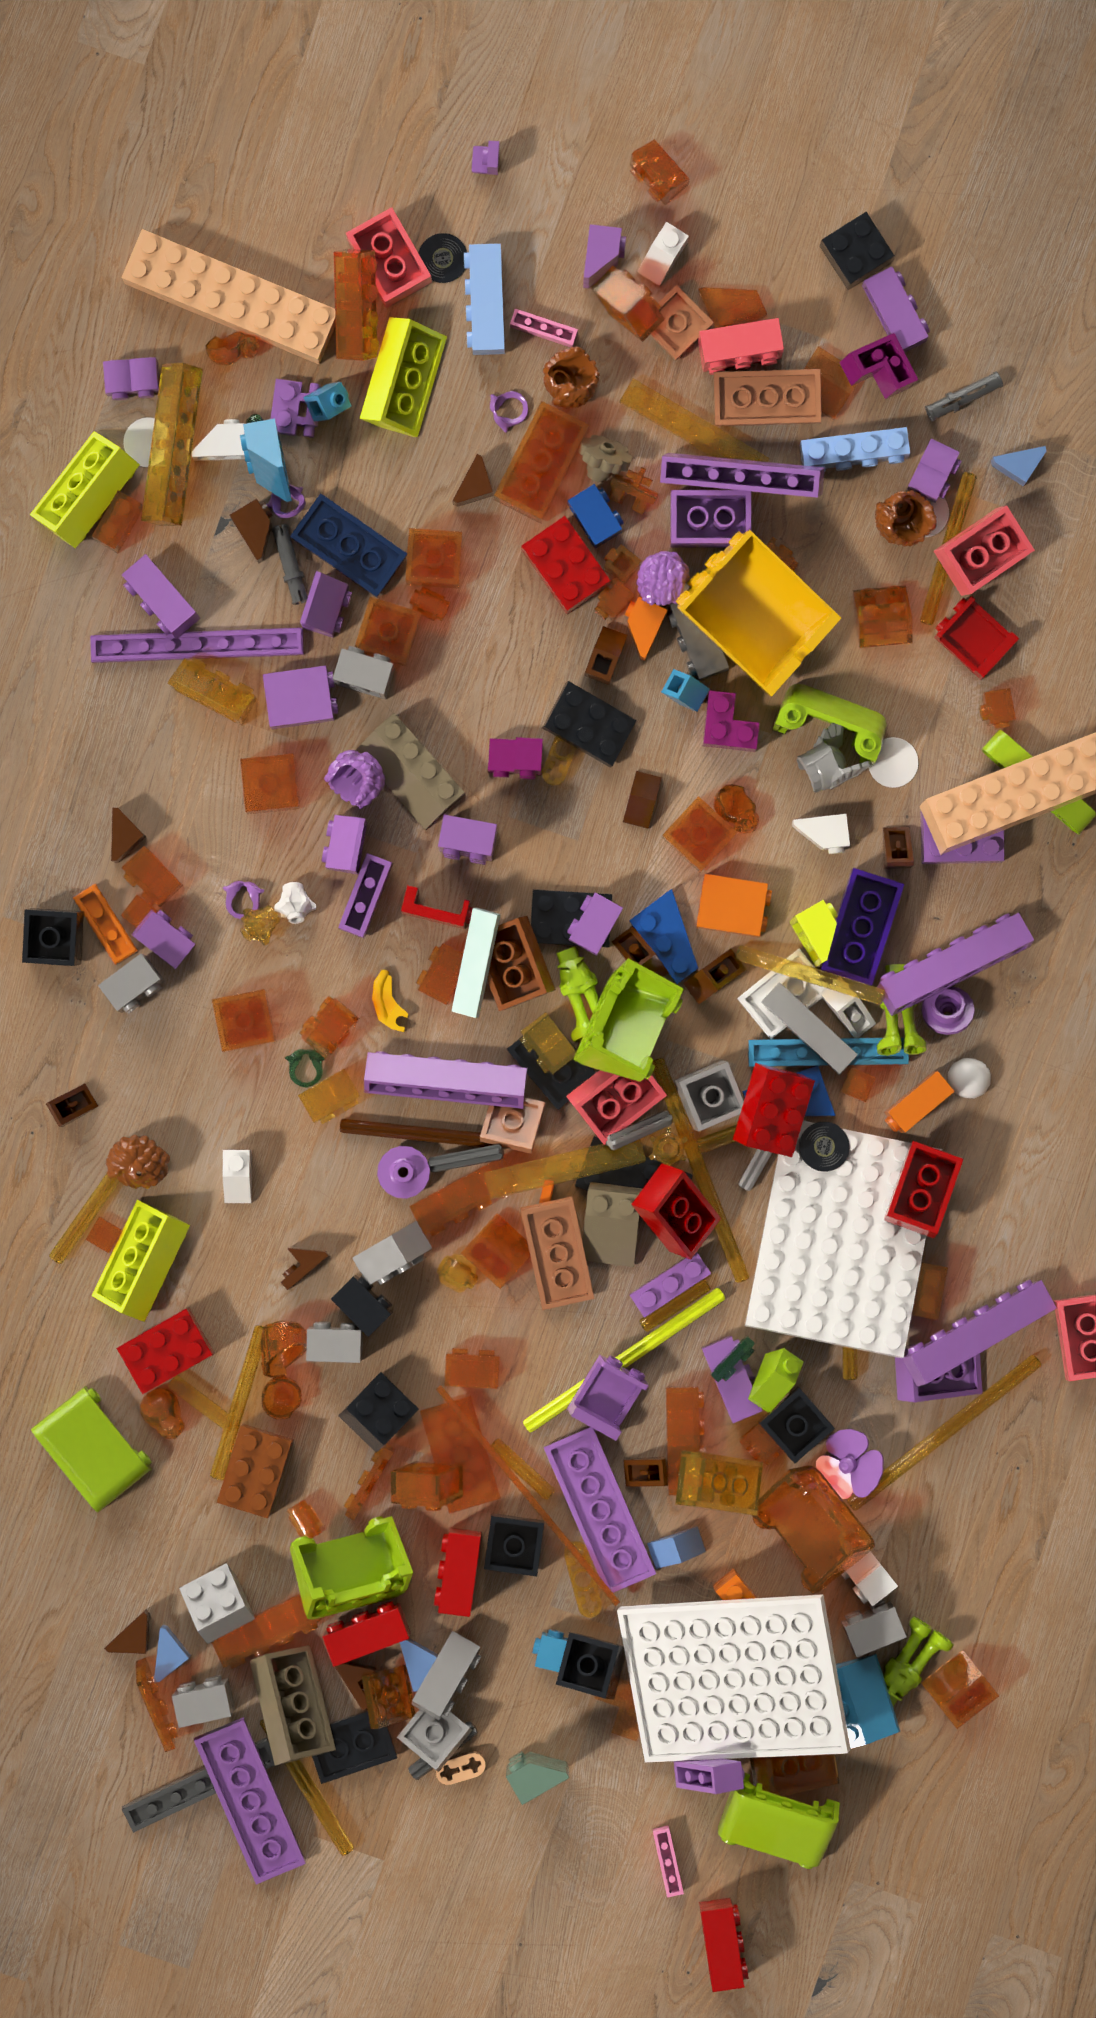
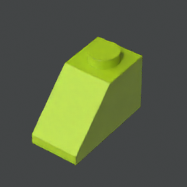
M784 1348L766 1353L748 1400L766 1412H771L796 1384L804 1361Z

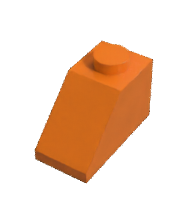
M638 597L636 603L630 602L625 616L629 617L627 625L640 659L645 661L667 614V609L656 604L649 605L647 601L645 602L641 597Z

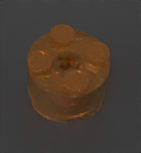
M330 996L320 1005V1009L317 1012L318 1016L315 1018L311 1015L303 1024V1029L299 1033L302 1035L301 1039L325 1059L349 1035V1028L352 1025L355 1027L360 1020L357 1015L337 998L333 999Z

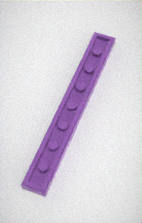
M303 628L184 632L177 639L171 633L167 636L165 633L90 636L92 663L304 655Z

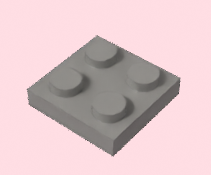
M419 1709L397 1738L439 1772L471 1733L472 1729L452 1712L447 1717L442 1715L441 1719L438 1720Z

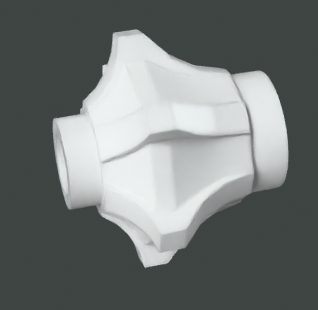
M299 882L285 884L282 887L281 898L274 906V911L280 912L281 918H288L292 924L303 922L305 920L304 917L309 912L316 910V904L309 899L306 891H304L303 884Z

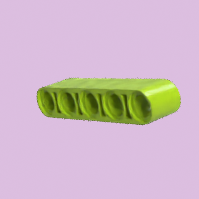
M1000 729L981 749L1001 769L1033 757ZM1082 799L1051 811L1052 814L1078 835L1096 817V812Z

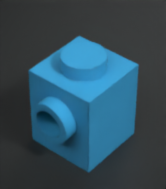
M342 382L326 384L303 397L313 421L329 420L352 406L349 401L348 392L343 387Z
M673 669L661 693L679 705L698 712L710 688L692 676Z
M549 1629L548 1633L542 1632L541 1639L535 1638L532 1651L533 1654H537L535 1667L559 1672L568 1639L564 1637L563 1632Z

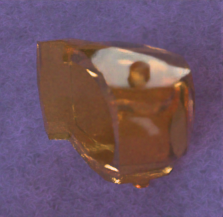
M276 1321L263 1326L261 1335L263 1375L270 1378L287 1375L286 1368L307 1350V1331L300 1323L295 1321Z

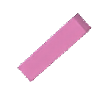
M518 309L514 310L510 322L511 328L568 347H573L578 333V329Z
M669 1826L652 1829L667 1898L684 1894Z

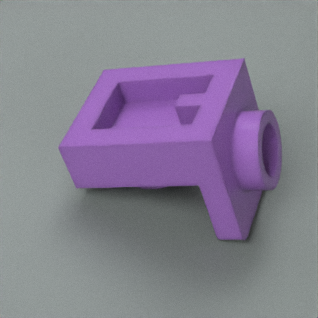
M489 141L488 147H473L472 173L498 175L499 141Z

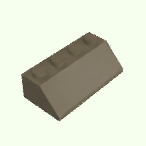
M395 713L379 725L355 750L360 754L368 752L379 761L385 775V785L425 830L465 796V792Z
M310 1645L265 1654L250 1660L275 1766L336 1750Z

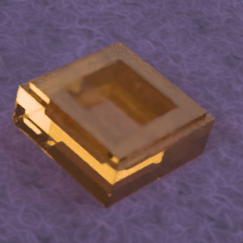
M136 895L121 916L137 928L150 910H153L155 913L158 910Z
M99 1217L86 1240L105 1252L110 1253L122 1229Z

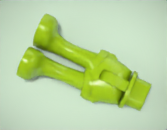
M572 947L558 952L556 955L560 963L557 966L561 981L559 988L563 996H568L576 1018V1027L571 1032V1038L573 1042L582 1040L590 1022L581 995H585L592 1014L599 998L595 986L598 984L595 973L591 972L583 961L584 957L579 956L577 948Z
M905 964L886 965L885 974L891 971L898 973L904 970ZM879 996L880 1007L885 1009L887 1029L885 1037L876 1046L877 1053L884 1056L894 1055L902 1049L898 1027V1013L891 1016L882 998ZM917 1004L901 1011L904 1024V1052L910 1055L921 1054L927 1050L925 1040L918 1035L915 1027L914 1007Z
M915 1616L909 1622L911 1635L906 1645L896 1658H890L885 1665L886 1671L883 1677L893 1706L898 1700L902 1701V1697L907 1695L912 1689L918 1687L922 1681L921 1672L939 1650L947 1652L954 1646L948 1638L934 1629L922 1651L913 1663L909 1664L908 1662L919 1644L932 1631L931 1626Z

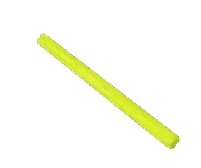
M715 1288L615 1358L623 1363L622 1367H628L723 1302L725 1295L719 1288ZM584 1379L523 1421L526 1429L531 1433L567 1409Z

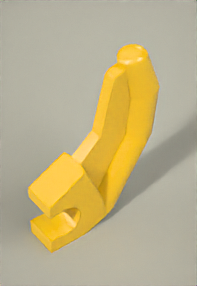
M382 969L374 980L372 1001L378 1020L392 1030L404 1032L405 1027L398 1026L396 1020L400 1016L408 1018L409 1014L392 997V977L389 975V971Z

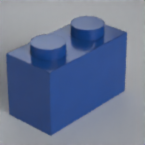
M593 484L567 500V505L596 549L621 534V525L624 522L616 510L612 512L607 505L610 499L604 489H598Z

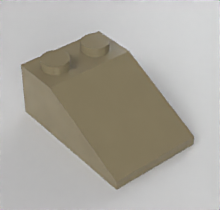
M590 1182L583 1234L586 1261L634 1267L640 1215L631 1204L642 1191V1188Z

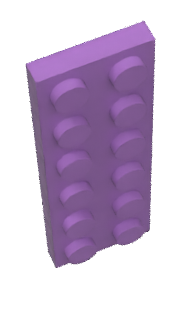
M588 1427L545 1446L546 1455L606 1594H612L655 1575V1569L594 1428Z
M244 1717L195 1737V1745L255 1883L259 1884L306 1864V1860Z

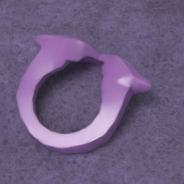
M510 391L499 396L490 395V410L493 412L495 422L505 433H507L509 427L518 425L525 420L528 414V404L520 393ZM509 398L518 399L523 405V412L516 419L503 418L496 413L499 407Z
M289 484L291 497L299 501V506L291 512L284 513L280 511L281 498L271 493L270 501L266 505L268 508H272L274 514L279 518L293 517L300 513L306 504L305 498L301 493L303 487H295Z
M235 881L223 887L226 891V909L230 915L243 920L254 916L258 912L260 894L264 893V889H260L252 882ZM242 886L247 887L253 902V908L247 914H238L232 908V900Z

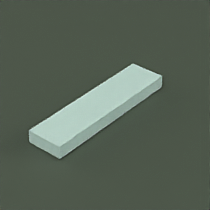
M473 908L452 1012L473 1018L479 1017L501 914Z

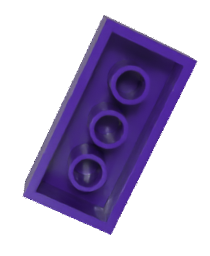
M856 868L851 870L837 913L838 917L835 919L837 925L828 959L821 964L819 971L868 987L872 986L904 888L903 883Z

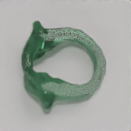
M298 1049L294 1051L291 1055L285 1057L289 1061L290 1079L300 1087L308 1088L314 1086L322 1078L323 1061L327 1057L313 1049ZM304 1054L309 1055L317 1072L316 1077L311 1082H302L295 1075V1069Z

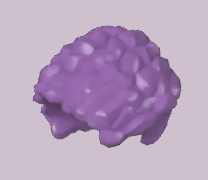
M660 551L646 557L640 566V570H638L637 591L640 593L642 600L647 601L649 605L656 603L658 606H665L672 602L677 604V598L683 593L685 584L690 580L689 567L683 562L677 552Z
M347 750L338 754L336 760L330 764L328 773L324 777L325 782H329L328 785L334 790L335 794H340L342 800L350 801L351 805H357L359 809L369 805L372 800L378 797L385 785V775L379 761L368 752L360 754L355 750Z

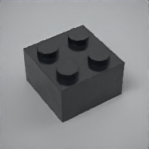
M864 212L829 234L820 243V248L847 290L891 264L895 257L867 212Z
M40 908L25 909L22 963L64 966L81 965L84 911Z
M354 1275L331 1300L369 1337L393 1313L389 1309L392 1304L382 1294L378 1297L371 1290L374 1287L373 1284H369L363 1276L359 1278L357 1275Z
M380 1372L338 1416L377 1453L419 1408Z
M798 1386L780 1401L771 1412L764 1415L758 1421L794 1464L835 1429Z
M492 1513L484 1569L537 1577L544 1520Z
M569 1632L556 1685L604 1699L614 1700L625 1661L624 1646Z

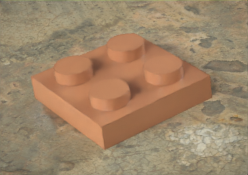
M677 285L639 321V325L675 361L698 340L699 331L708 330L714 324Z
M524 1098L523 1109L489 1105L480 1135V1142L493 1145L500 1144L505 1148L532 1154L545 1102Z

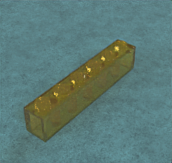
M186 363L162 364L141 517L143 522L159 526H182L202 368Z

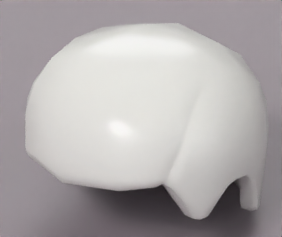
M963 1058L953 1063L948 1071V1084L955 1091L956 1095L975 1099L986 1093L991 1084V1073L983 1062L972 1058Z

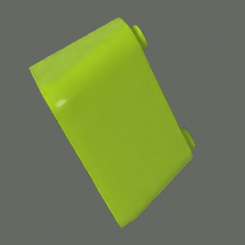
M798 683L789 687L774 723L773 731L785 734L788 729H798L802 727L807 715L829 724L841 725L845 730L856 733L851 746L855 747V751L860 756L859 763L871 761L872 766L874 765L881 750L887 726L886 719L882 714L804 684Z
M628 958L608 979L576 1051L574 1060L584 1066L641 1082L644 1078L648 1080L655 1068V1065L652 1064L653 1058L650 1057L666 1018L672 1012L676 1014L683 1002L680 997L684 989Z
M85 1386L36 1424L31 1431L89 1505L99 1513L151 1471L152 1468L149 1464L152 1461L143 1450L140 1452L135 1449L133 1450L101 1410L99 1402L102 1399L93 1388L88 1389Z
M382 1516L375 1517L368 1522L369 1525L366 1526L364 1532L319 1544H316L313 1538L302 1536L291 1543V1557L307 1619H318L389 1600L406 1592L413 1575V1570L392 1516L387 1518Z
M744 1773V1789L730 1791L718 1826V1835L722 1841L729 1845L738 1844L798 1863L806 1869L818 1867L839 1821L840 1802L827 1799L825 1805L819 1806V1802L814 1800L811 1806L763 1791L762 1784L757 1783L755 1787L749 1782L750 1774Z

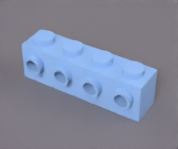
M501 243L469 245V253H464V268L470 269V279H465V295H471V305H466V321H472V332H467V348L473 349V355L505 354Z
M907 427L801 440L799 445L803 466L824 467L825 469L836 467L837 471L848 470L852 468V465L862 464V467L877 466L878 462L889 461V464L902 463L910 455Z

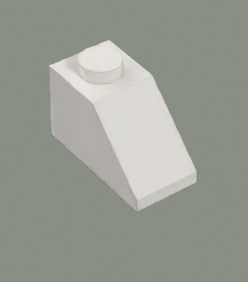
M666 222L652 243L637 273L660 287L687 245L689 236Z
M237 419L224 420V424H217L192 451L193 460L245 459L240 435L245 434L244 423H240Z
M846 814L792 821L794 829L821 850H828L829 854L844 853V848L850 846Z
M841 977L820 993L829 1008L853 1038H859L876 1024L859 996Z
M223 1150L224 1203H252V1150Z

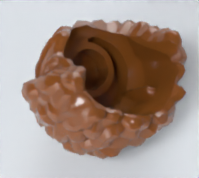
M579 347L561 350L559 353L554 354V357H551L544 365V385L553 397V405L566 409L578 408L581 405H585L594 396L595 389L598 387L597 383L599 382L600 373L596 367V361L590 360V356L586 354L585 350Z
M899 491L887 498L884 503L878 502L876 504V528L888 543L904 547L915 546L918 542H923L925 535H929L930 531L936 528L937 517L931 502L926 500L917 491Z
M132 1135L130 1138L122 1137L120 1141L116 1142L110 1149L106 1159L107 1175L109 1178L116 1177L123 1185L133 1189L139 1187L150 1189L151 1186H156L167 1176V1164L170 1161V1156L161 1147L156 1145L155 1140H150L148 1136L138 1137L137 1135Z

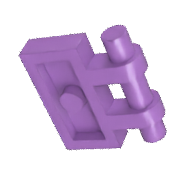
M276 379L271 419L275 418L279 434L296 436L297 426H303V436L314 437L318 421H313L308 407L306 417H300L299 408L300 402L306 403L303 397L319 389L320 384L310 383L309 393H302V382Z

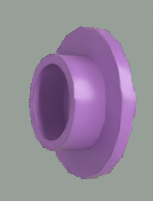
M951 986L925 999L921 1011L923 1020L930 1029L940 1034L951 1035L965 1030L970 1025L975 1009L973 1000L968 993L960 988ZM950 1012L952 1013V1015L947 1016L944 1015V1013Z
M399 1146L392 1148L382 1156L378 1164L377 1176L380 1185L388 1194L396 1198L407 1199L416 1196L426 1187L429 1181L430 1168L428 1161L420 1151L413 1147ZM401 1167L408 1169L406 1177H401L398 1174Z

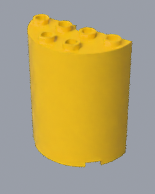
M751 530L743 534L738 531L729 540L728 543L730 545L724 551H720L718 554L714 553L704 564L707 568L700 574L697 572L687 582L689 589L685 590L677 598V608L772 697L800 666L802 660L816 648L840 621L841 617Z

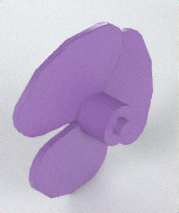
M854 1429L835 1432L828 1437L826 1448L831 1455L838 1459L829 1455H823L816 1461L820 1480L828 1491L839 1498H850L853 1493L858 1497L868 1496L878 1486L883 1475L884 1458L881 1452L870 1450L862 1455L869 1446V1440L864 1433Z

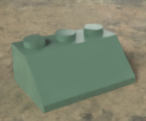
M523 1752L515 1754L509 1758L510 1762L506 1767V1778L522 1805L569 1778V1766L566 1761L533 1752H528L525 1755Z

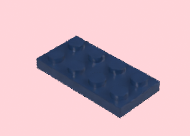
M321 493L290 536L297 543L376 598L379 597L408 555Z

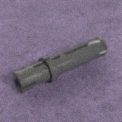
M995 371L993 374L954 393L948 392L944 398L925 406L926 413L931 421L952 411L956 413L960 410V407L999 387H1003L1002 379L998 372ZM983 385L986 386L985 388H983V389H981V390H979V391H977V392H975V393H973V394H971V395H969V396L967 395V393H969V392H971V391H973V390H975V389H977V388H979V387H981V386H983ZM961 397V400L952 403L945 408L942 407L943 405Z
M281 524V527L279 525L271 528L277 545L285 573L283 577L284 583L288 584L292 604L299 605L300 601L301 604L305 603L308 597L302 580L304 574L298 566L288 525Z

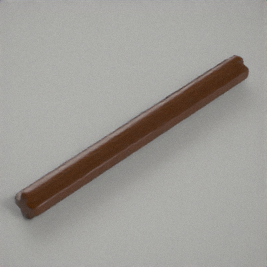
M341 1119L340 1132L347 1134L477 1147L493 1145L480 1142L481 1132Z

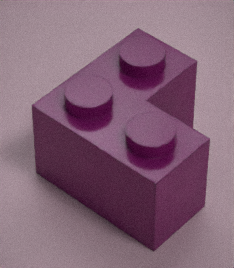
M895 333L850 352L839 362L851 386L873 376L885 399L907 390L918 381Z
M709 691L703 736L704 747L756 751L759 723L733 720L736 693Z
M516 737V740L490 738L488 773H493L495 778H509V774H519L520 779L535 780L536 775H541L543 739Z

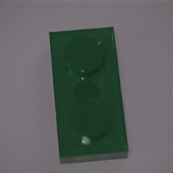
M746 1335L711 1371L710 1375L717 1382L721 1379L726 1382L735 1373L736 1369L734 1366L740 1359L745 1362L754 1353L755 1350L752 1347L756 1343Z

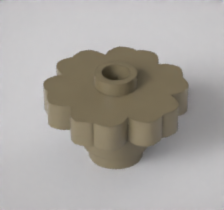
M592 435L591 438L584 437L578 453L583 456L582 460L588 463L586 467L588 470L587 476L593 481L600 483L606 482L612 476V473L619 474L620 471H628L633 458L628 453L627 447L618 441H610L605 436Z

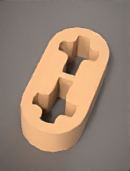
M476 1751L451 1757L445 1765H449L450 1769L459 1767L460 1770L453 1772L452 1778L448 1779L446 1775H441V1772L444 1771L443 1766L439 1772L436 1771V1777L445 1785H452L478 1777L485 1770V1758ZM471 1757H474L475 1761H481L477 1771H473L472 1767L463 1769L462 1766L469 1764Z

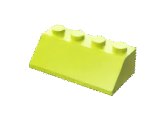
M389 317L360 419L384 429L418 438L447 336L411 319Z
M94 431L30 515L76 549L86 538L93 525L100 520L110 503L117 498L126 482L133 477L140 464L119 446Z
M824 900L797 914L789 921L815 967L827 961L837 925L835 918L838 917L837 912L831 903L826 904Z
M137 1200L92 1296L122 1314L145 1322L190 1225Z

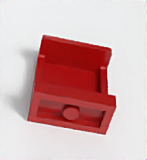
M973 596L968 601L963 597L953 608L956 614L950 620L945 617L936 626L935 629L938 633L934 638L975 676L982 680L1019 638L1012 631L1009 633L975 602L976 599Z
M407 885L401 909L402 914L465 929V925L470 924L473 907H470L471 903L469 900H464L461 914H455L416 904L419 889Z

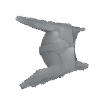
M831 723L827 729H823L821 736H818L813 749L797 756L798 767L800 770H805L808 774L814 793L827 789L832 790L847 780L862 774L872 766L871 761H866L846 768L845 757L838 749L843 745L844 727Z

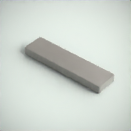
M780 982L761 1001L769 1011L838 1075L857 1057L858 1054Z

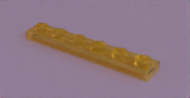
M634 378L619 403L711 457L769 462L770 460L769 457Z
M638 1139L616 1150H611L607 1144H599L484 1172L490 1200L644 1163L646 1158L641 1139Z

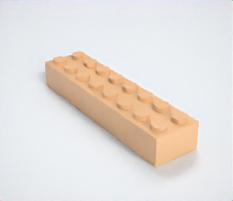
M144 229L141 230L122 275L124 284L319 365L340 317L337 309Z
M1096 732L927 798L919 807L940 855L1096 794Z

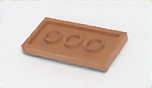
M820 369L714 372L715 427L821 424Z
M573 1197L521 1207L522 1220L542 1310L594 1299Z

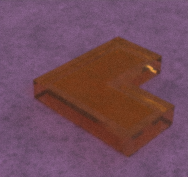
M620 1678L614 1700L597 1696L594 1699L619 1707L611 1733L637 1741L639 1727L630 1681Z

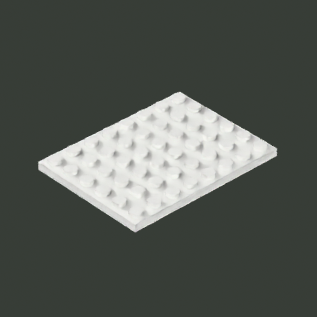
M803 1121L793 1157L780 1154L777 1157L745 1326L903 1358L926 1236L884 1221V1217L911 1143L843 1129L850 1144L849 1155L846 1161L835 1170L828 1172L817 1171L809 1167L800 1154V1138L803 1132L814 1124Z
M823 1594L620 1606L618 1608V1619L645 1762L844 1754L851 1750Z

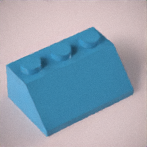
M275 418L243 424L245 434L240 435V440L249 474H254L256 483L286 502L292 501L284 453Z
M874 1654L836 1664L850 1748L867 1745L900 1732L877 1655Z

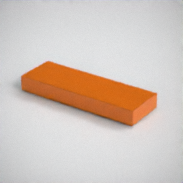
M96 884L73 897L80 910L84 911L86 920L115 965L138 952V949Z

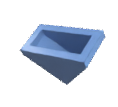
M1046 446L995 456L991 460V465L1024 486L1046 453Z
M697 1526L647 1543L655 1569L683 1563L706 1552Z
M165 1625L161 1626L159 1632L154 1682L163 1680L191 1656L171 1629Z
M409 1638L400 1642L413 1692H416L427 1676L438 1654Z

